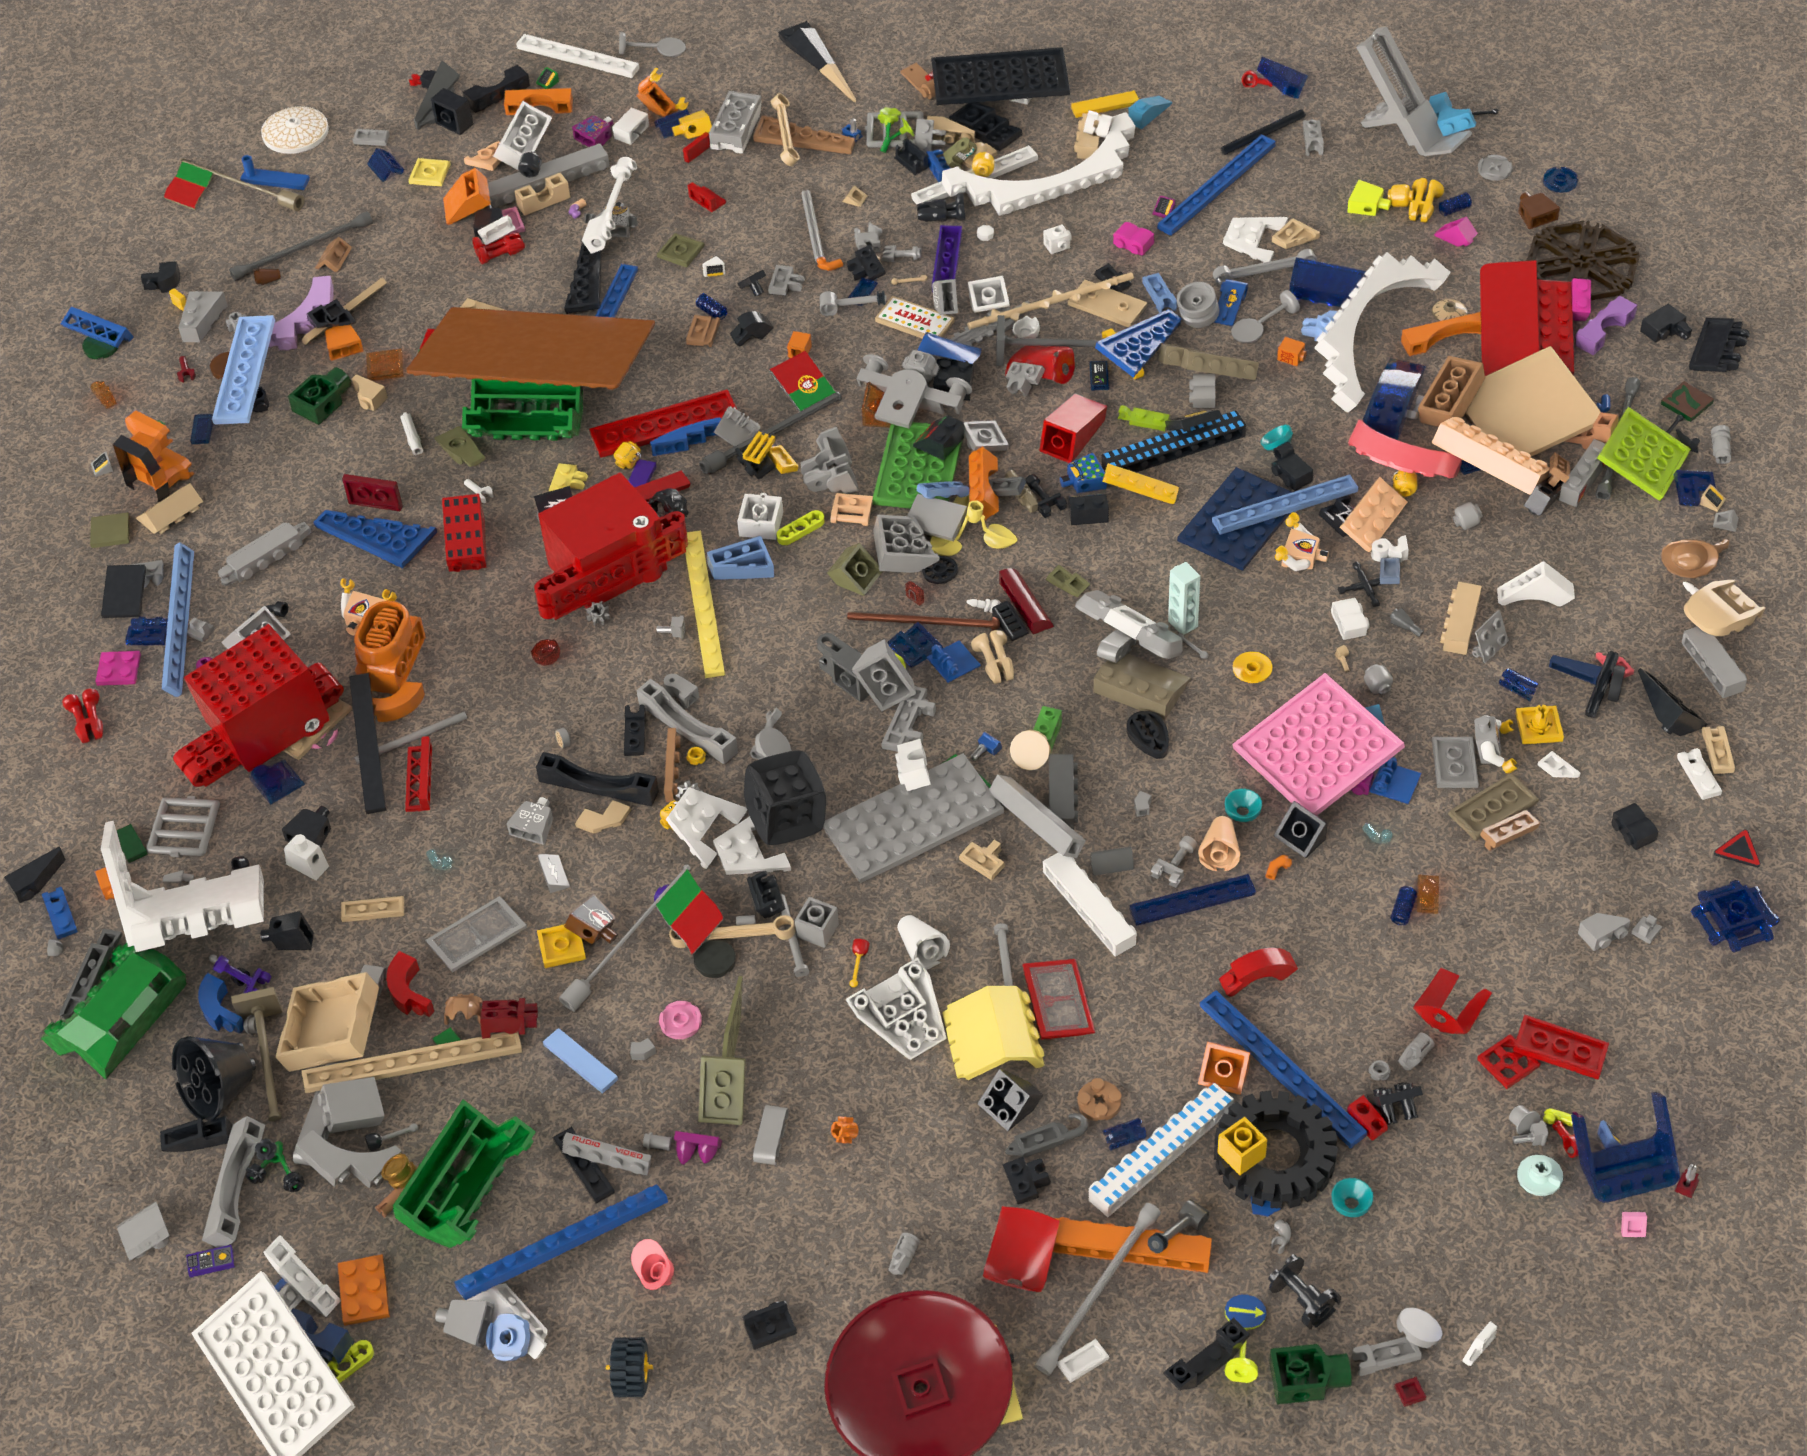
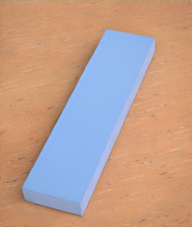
M559 1028L543 1041V1045L602 1094L618 1081L616 1074Z

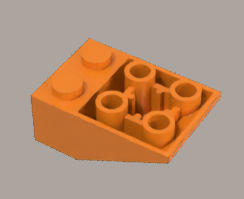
M477 168L462 174L443 198L447 225H451L491 204L487 178Z

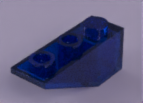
M1263 56L1257 68V71L1281 93L1296 99L1299 98L1308 78L1306 74Z

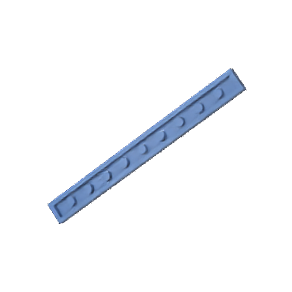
M180 542L174 548L162 689L174 697L182 695L194 551Z

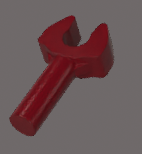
M185 356L179 357L181 371L177 372L178 380L184 383V376L190 375L193 381L196 377L195 370L188 368Z

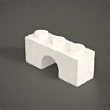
M921 739L897 745L898 753L895 756L901 785L905 784L907 791L930 785L929 773L926 767L927 759Z

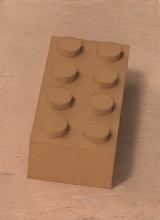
M1448 356L1418 406L1420 422L1439 427L1442 422L1452 417L1462 419L1485 379L1483 363Z

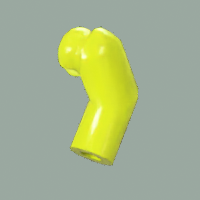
M1549 1108L1544 1112L1543 1121L1547 1124H1553L1555 1121L1560 1120L1563 1124L1572 1127L1576 1116Z

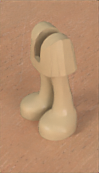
M999 630L991 631L989 634L990 642L995 648L998 657L996 660L991 651L987 634L982 633L975 637L971 642L972 649L975 652H983L987 662L985 670L993 683H1001V672H1003L1006 681L1012 680L1014 678L1012 660L1006 657L1003 645L1007 642L1006 634Z

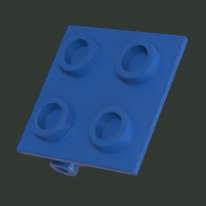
M960 640L945 648H942L940 645H934L931 648L932 654L927 656L929 662L947 683L981 666Z
M1392 757L1380 766L1369 792L1409 804L1421 773L1397 766V759Z

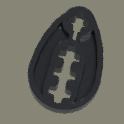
M1139 711L1131 715L1127 721L1126 732L1132 743L1142 752L1155 759L1166 757L1169 747V735L1162 717L1152 711ZM1138 719L1145 721V727L1149 728V734L1153 735V737L1147 735L1146 729H1142V723ZM1155 745L1159 749H1162V751H1159L1158 749L1155 750Z

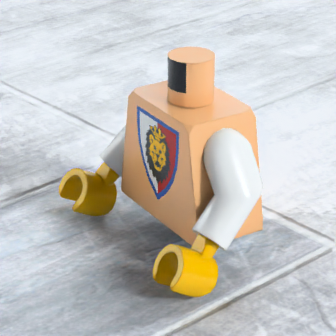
M1292 512L1289 518L1286 519V525L1289 527L1293 526L1294 528L1289 533L1285 547L1281 545L1276 549L1275 559L1278 561L1282 560L1281 566L1290 567L1293 571L1313 569L1315 560L1327 562L1329 551L1319 549L1320 539L1308 532L1301 523L1298 524L1300 518L1295 512Z
M343 578L340 582L344 588L341 598V613L348 626L346 631L350 635H355L362 617L369 607L382 601H395L397 595L394 592H391L390 595V591L387 589L382 592L383 599L356 591L350 593L355 583L350 579L349 585L346 586V579Z

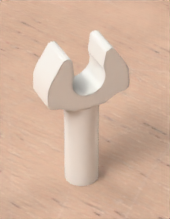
M470 479L465 480L464 485L476 494H480L481 503H486L484 494L489 495L491 498L494 497L490 486L481 488Z

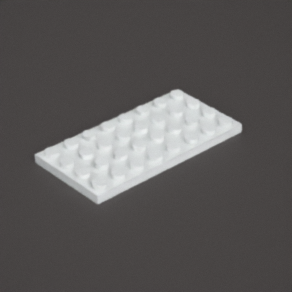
M262 1271L191 1333L271 1456H302L355 1408V1405L267 1275Z

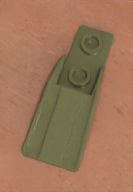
M460 426L434 438L449 456L460 465L464 461L469 467H472L486 460L473 440Z

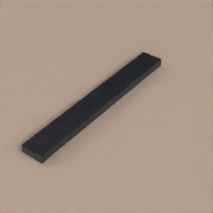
M369 673L349 676L366 814L387 811Z

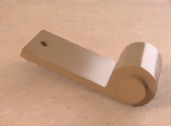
M917 63L901 70V74L924 98L931 99L935 97L934 80L926 81L925 76L927 73Z

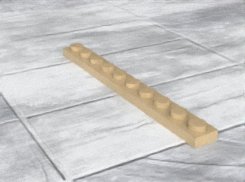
M504 1032L493 1034L491 1038L486 1039L477 1037L301 1071L305 1093L321 1091L323 1084L375 1077V1080L521 1053L522 1047L518 1032L515 1034Z

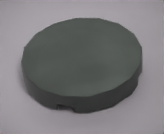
M709 940L703 943L694 954L695 968L700 974L709 978L725 976L726 973L734 968L736 963L733 947L721 940Z

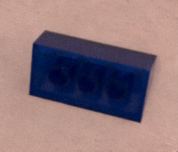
M1296 257L1289 291L1297 299L1341 307L1347 298H1351L1349 294L1355 287L1358 288L1357 283L1361 278L1366 277V271Z

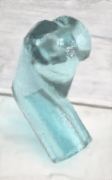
M1370 823L1362 827L1368 838L1375 843L1387 844L1393 836L1392 832L1388 829H1384L1382 833L1377 832Z
M434 849L427 851L426 856L434 869L446 871L452 867L453 860L451 857L448 856L446 859V856L441 859Z

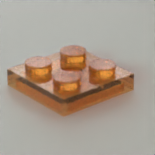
M402 348L366 353L368 380L377 381L404 377Z

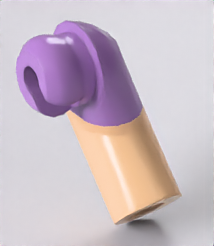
M582 198L570 206L569 214L574 219L581 215L579 210L587 205L586 201Z

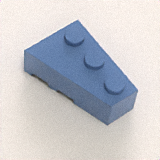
M761 536L707 552V563L714 580L774 577V565Z

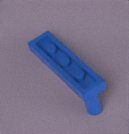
M250 155L242 157L244 172L240 178L241 181L257 185L305 190L310 180L309 175L255 169Z

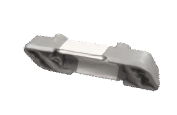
M1099 590L1085 593L1075 604L1078 610L1096 620L1103 619L1109 625L1135 640H1139V645L1160 657L1171 659L1180 656L1183 652L1182 638L1169 631L1167 624L1163 622L1155 623L1122 604V599L1118 596H1108Z

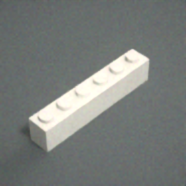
M1058 852L1043 861V873L1115 957L1136 945L1137 932L1135 928L1127 924L1122 913L1115 910L1110 899L1102 895L1098 885L1089 880L1085 870L1080 869L1076 865L1074 858L1063 856Z

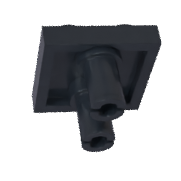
M1401 1082L1394 1084V1089L1386 1087L1374 1089L1373 1094L1367 1095V1098L1371 1104L1380 1106L1382 1118L1387 1125H1391V1123H1398L1393 1103L1401 1101L1405 1120L1418 1118L1414 1098L1423 1095L1421 1086H1415L1413 1082Z

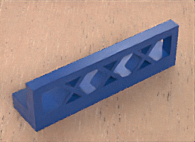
M72 306L60 323L63 327L117 348L123 339L130 342L134 337L127 328ZM71 318L77 321L72 324L68 323ZM86 324L91 327L83 329L82 325ZM98 329L101 331H105L102 334H96V330ZM114 334L117 337L116 340H110V335Z

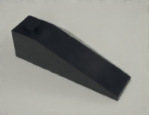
M1639 668L1638 673L1657 719L1663 724L1661 728L1670 735L1675 733L1678 736H1683L1708 725L1696 712L1682 704L1683 701L1669 692V689L1655 676Z

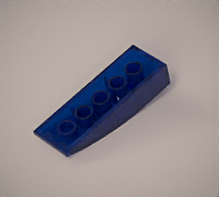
M1390 358L1375 387L1363 417V422L1373 430L1398 440L1407 418L1405 417L1406 410L1411 408L1426 366Z

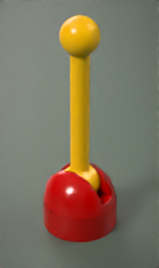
M855 939L852 944V951L857 956L853 979L849 983L853 988L858 985L857 975L860 959L867 954L870 943L864 939Z

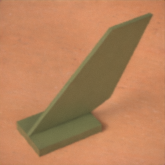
M738 976L724 1032L722 1057L703 1055L701 1057L698 1122L743 1124L746 1058H734L741 1020L743 976Z

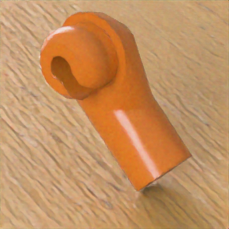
M819 257L816 260L819 269L832 271L843 267L841 259L826 262L825 257Z

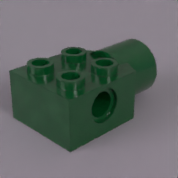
M334 367L326 375L312 374L288 395L292 412L320 425L343 404L341 395L352 385L349 376L337 367Z
M1318 1344L1270 1349L1269 1365L1277 1405L1324 1400L1328 1389L1351 1387L1352 1385L1351 1367L1347 1353L1326 1355Z

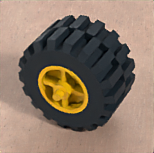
M615 1337L611 1346L610 1365H606V1370H610L612 1393L614 1397H644L648 1387L649 1369H653V1365H649L647 1342L644 1337Z

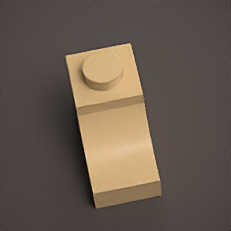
M357 374L352 378L354 390L358 392L360 406L365 410L370 409L375 412L387 399L385 386Z

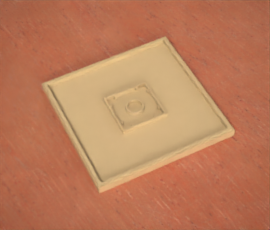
M1549 346L1485 376L1482 385L1465 414L1474 426L1481 429V432L1492 434L1498 438V441L1509 443L1514 446L1515 450L1527 452L1532 457L1592 429L1601 411L1553 348Z

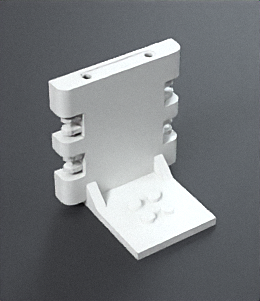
M114 821L105 822L101 852L128 947L134 946L136 952L163 946L165 945V940L173 939L176 935L184 933L185 935H191L193 939L208 935V930L215 929L219 925L226 923L227 925L234 924L235 928L264 922V879L259 864L233 870L231 875L211 880L203 877L191 880L189 885L169 890L161 887L148 891L131 882Z

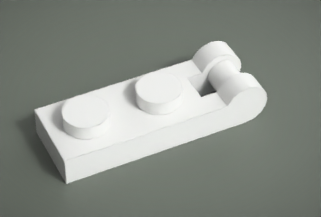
M1698 748L1692 749L1689 753L1681 752L1677 754L1680 764L1702 800L1721 795L1722 790L1703 760L1701 751ZM1694 760L1695 763L1690 764L1689 761Z

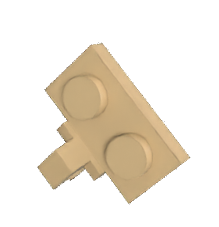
M995 839L987 848H981L971 842L959 856L960 861L990 880H993L1005 867L1004 861L1000 860L998 855L1002 850L1001 843Z

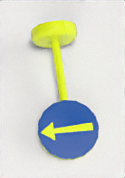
M1247 1294L1232 1297L1225 1307L1227 1320L1230 1321L1235 1318L1246 1330L1260 1327L1267 1315L1266 1307L1262 1301ZM1246 1341L1240 1348V1356L1231 1359L1225 1366V1375L1231 1381L1249 1383L1258 1376L1257 1365L1252 1360L1245 1358Z

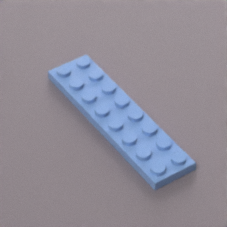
M273 315L239 317L212 417L214 424L250 422L275 324Z

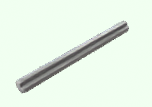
M803 190L801 192L814 258L815 262H817V258L824 257L811 192Z

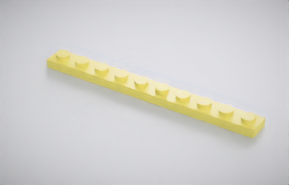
M701 530L687 532L688 546L685 555L705 678L724 676L725 672Z

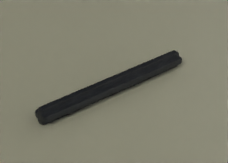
M1300 109L1222 146L1221 152L1223 155L1231 153L1252 143L1260 135H1269L1306 117L1303 109Z

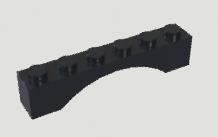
M546 752L542 753L536 765L539 782L651 807L659 792L657 777L639 772L623 776L600 774L579 767L563 756Z

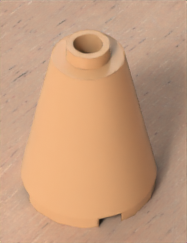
M1219 816L1213 820L1198 850L1201 864L1212 871H1217L1216 868H1225V871H1229L1238 864L1240 858V850L1233 822L1225 816Z

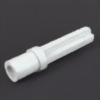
M405 412L400 419L408 444L414 455L423 453L420 437L417 434L411 415Z

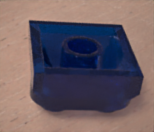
M285 759L270 766H256L252 770L251 776H249L250 781L270 805L305 785Z

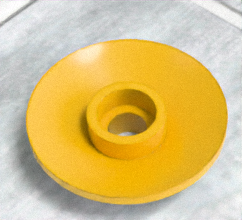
M1245 652L1235 658L1233 672L1241 681L1260 683L1271 675L1272 663L1262 653Z

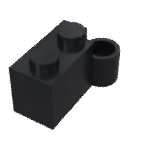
M1286 441L1273 449L1277 460L1272 463L1271 471L1274 476H1278L1283 480L1285 486L1297 491L1313 482V469L1294 453L1291 443Z

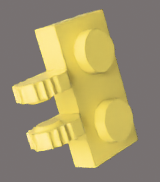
M559 463L549 492L567 486L582 490L585 486L583 481L587 480L588 475L585 472L577 471V465Z

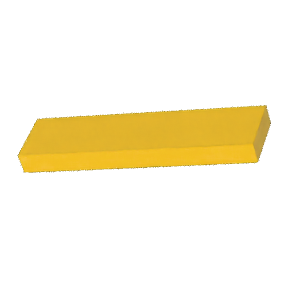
M1135 90L1071 103V109L1075 117L1078 118L1082 117L1083 113L1088 114L1089 110L1102 113L1130 107L1139 98Z

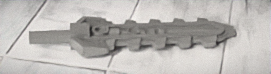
M1007 307V308H997V309H995V310H997V311H999V312H1004V311H1008V310H1011V309H1010L1009 307ZM991 311L987 313L986 317L991 316ZM1005 319V331L1013 328L1015 323L1013 319ZM997 321L969 330L968 326L964 327V332L954 333V337L949 340L972 346L974 342L980 343L983 341V337L994 335V331L997 330Z

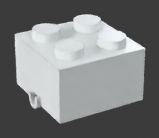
M761 493L760 495L745 494L737 520L739 536L750 538L761 536L762 539L776 540V533L779 530L783 516L782 497L767 496L766 493Z

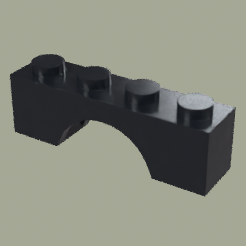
M517 64L504 71V79L499 84L490 87L475 85L463 91V97L469 99L470 109L477 113L505 98V90H524L529 87L528 73Z

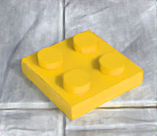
M564 925L537 930L545 969L586 960L582 938L566 929Z

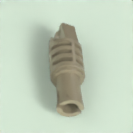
M1010 470L1005 474V478L1018 476L1014 470ZM1026 483L1021 494L1015 497L1022 506H1025L1030 513L1037 511V498Z

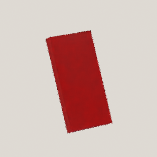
M1524 1014L1513 1051L1599 1080L1609 1043Z

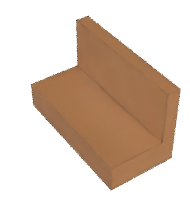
M338 236L326 247L315 268L319 269L325 264L331 270L337 272L352 247Z

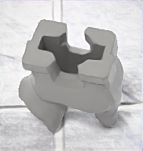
M869 222L868 233H861L859 228L854 229V238L858 250L871 245L875 253L880 252L879 237L882 234L881 228Z

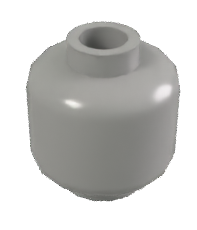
M1467 502L1455 509V516L1452 518L1457 527L1461 526L1462 529L1467 530L1480 524L1483 515L1477 504Z
M1374 664L1366 669L1363 679L1372 693L1385 694L1390 691L1393 677L1385 666Z

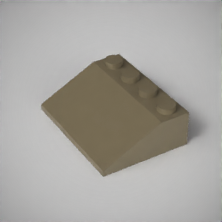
M1127 654L1117 663L1108 660L1101 666L1094 677V693L1140 711L1155 712L1165 720L1191 678Z

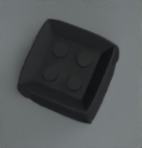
M795 750L756 760L747 766L744 778V799L748 814L765 844H784L809 837L822 830L826 816V794L819 774L804 751Z

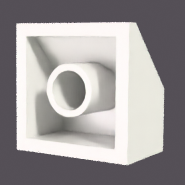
M1003 276L968 282L969 298L974 312L1010 306Z

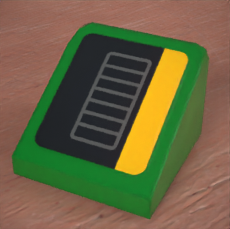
M546 67L536 81V84L545 89H550L559 82L558 73Z

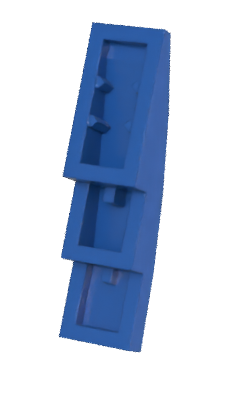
M721 417L681 427L651 441L652 455L657 456L688 451V445L706 442L705 437L717 435L714 431Z

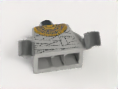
M617 202L612 210V220L615 223V229L610 231L611 236L630 238V227L636 228L638 226L637 216L631 214L629 208L625 207L623 203ZM603 211L596 216L592 213H586L584 223H589V220L599 217Z

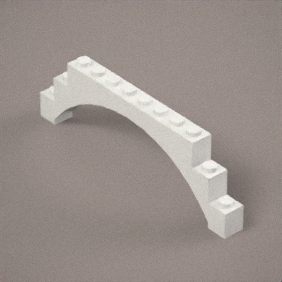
M1127 112L1113 116L1110 123V131L1100 147L1082 163L1057 175L1034 180L1008 181L974 175L961 170L957 166L943 171L942 184L950 197L956 196L960 192H966L974 206L991 202L999 216L1009 214L1013 211L1042 203L1043 201L1055 199L1064 194H1070L1082 188L1085 189L1097 183H1103L1111 178H1118L1122 175L1124 165L1121 159L1128 157L1129 143L1127 140L1134 138L1135 125Z
M1388 252L1382 257L1379 255L1372 263L1374 267L1371 266L1365 272L1366 277H1362L1357 283L1358 288L1355 287L1349 294L1351 298H1347L1341 305L1343 309H1339L1333 316L1335 320H1331L1324 328L1326 332L1323 331L1316 339L1318 343L1314 348L1328 359L1325 364L1327 368L1323 374L1337 385L1333 390L1335 394L1331 399L1344 411L1349 413L1365 394L1360 388L1356 375L1353 343L1356 325L1366 304L1377 295L1396 288L1422 287L1435 291L1451 273L1436 259L1422 265L1413 256L1398 262Z

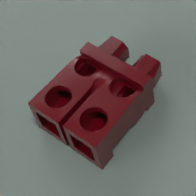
M519 998V1001L491 1000L482 1002L480 1017L482 1039L491 1038V1033L506 1032L508 1034L519 1032V1035H524L526 1028H537V1003L526 1004L525 998Z

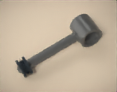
M1188 1200L1179 1212L1178 1218L1180 1220L1164 1233L1157 1232L1149 1237L1148 1247L1154 1253H1161L1167 1248L1168 1241L1187 1226H1191L1199 1231L1207 1222L1210 1212L1193 1200Z

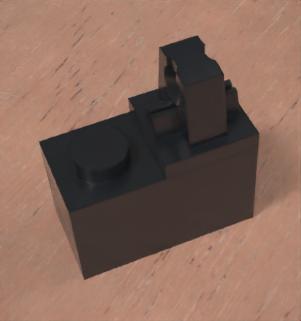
M1668 303L1642 319L1640 332L1656 343L1661 339L1665 340L1669 335L1671 337L1677 335L1686 340L1691 337L1692 328L1686 323L1687 316Z

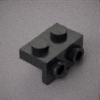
M738 447L735 449L738 453L736 458L742 465L747 466L744 469L751 477L754 475L758 480L762 479L776 467L768 454H766L760 464L743 459L744 451L742 452Z
M786 1300L773 1302L768 1307L760 1310H752L742 1317L744 1328L753 1350L797 1334Z

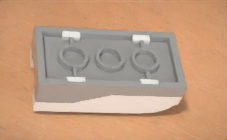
M734 91L728 92L709 132L711 149H731L735 153L743 154L760 116L761 95Z

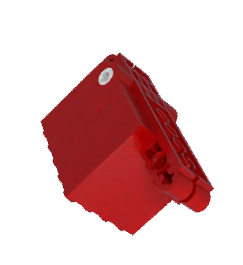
M621 472L539 513L548 565L554 571V573L544 577L534 585L539 614L544 619L554 618L557 620L582 606L591 608L592 602L600 603L602 601V603H605L643 582L650 583L658 580L662 572L668 570L666 562L686 552L688 537L684 514L674 511L659 518L655 510Z
M267 624L184 677L202 716L211 730L179 749L174 754L173 761L195 787L203 785L207 787L241 764L248 772H251L303 737L317 734L324 724L330 721L327 709L339 702L338 698L343 694L344 687L322 663H315L307 667L278 633Z

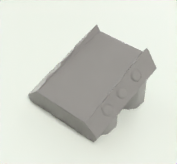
M156 1201L117 1225L129 1261L144 1256L147 1250L152 1247L161 1249L168 1244L170 1234Z

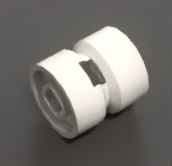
M1089 110L1083 132L1089 134L1095 132L1097 136L1106 138L1112 116L1105 114L1099 116L1097 112ZM1094 120L1099 121L1097 128L1093 127Z

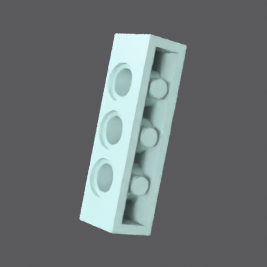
M1187 562L1177 565L1170 570L1168 622L1182 634H1186L1198 627L1200 575Z

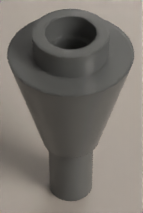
M1403 608L1395 609L1390 615L1391 624L1408 631L1410 630L1418 637L1424 633L1422 629L1415 625Z

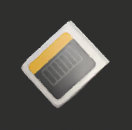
M716 256L703 263L704 276L724 275V262Z

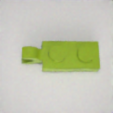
M1121 405L1118 411V419L1128 420L1129 425L1161 431L1166 430L1165 421L1169 420L1170 414L1135 407L1131 411L1124 405Z

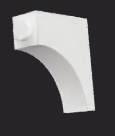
M1544 561L1497 588L1498 603L1501 605H1507L1520 600L1535 599L1547 601L1556 606H1563L1575 599L1573 583Z

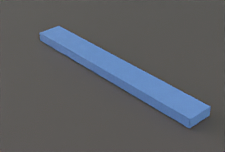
M1346 475L1212 517V522L1221 535L1358 492V486L1351 475Z

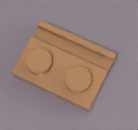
M694 315L686 338V344L696 346L709 345V347H712L720 319L718 317L712 319L709 316Z

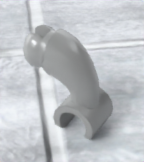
M1279 1219L1274 1224V1230L1278 1231L1280 1236L1272 1239L1271 1248L1276 1244L1281 1245L1278 1254H1282L1285 1250V1245L1290 1240L1291 1228L1287 1222L1285 1223L1282 1219Z

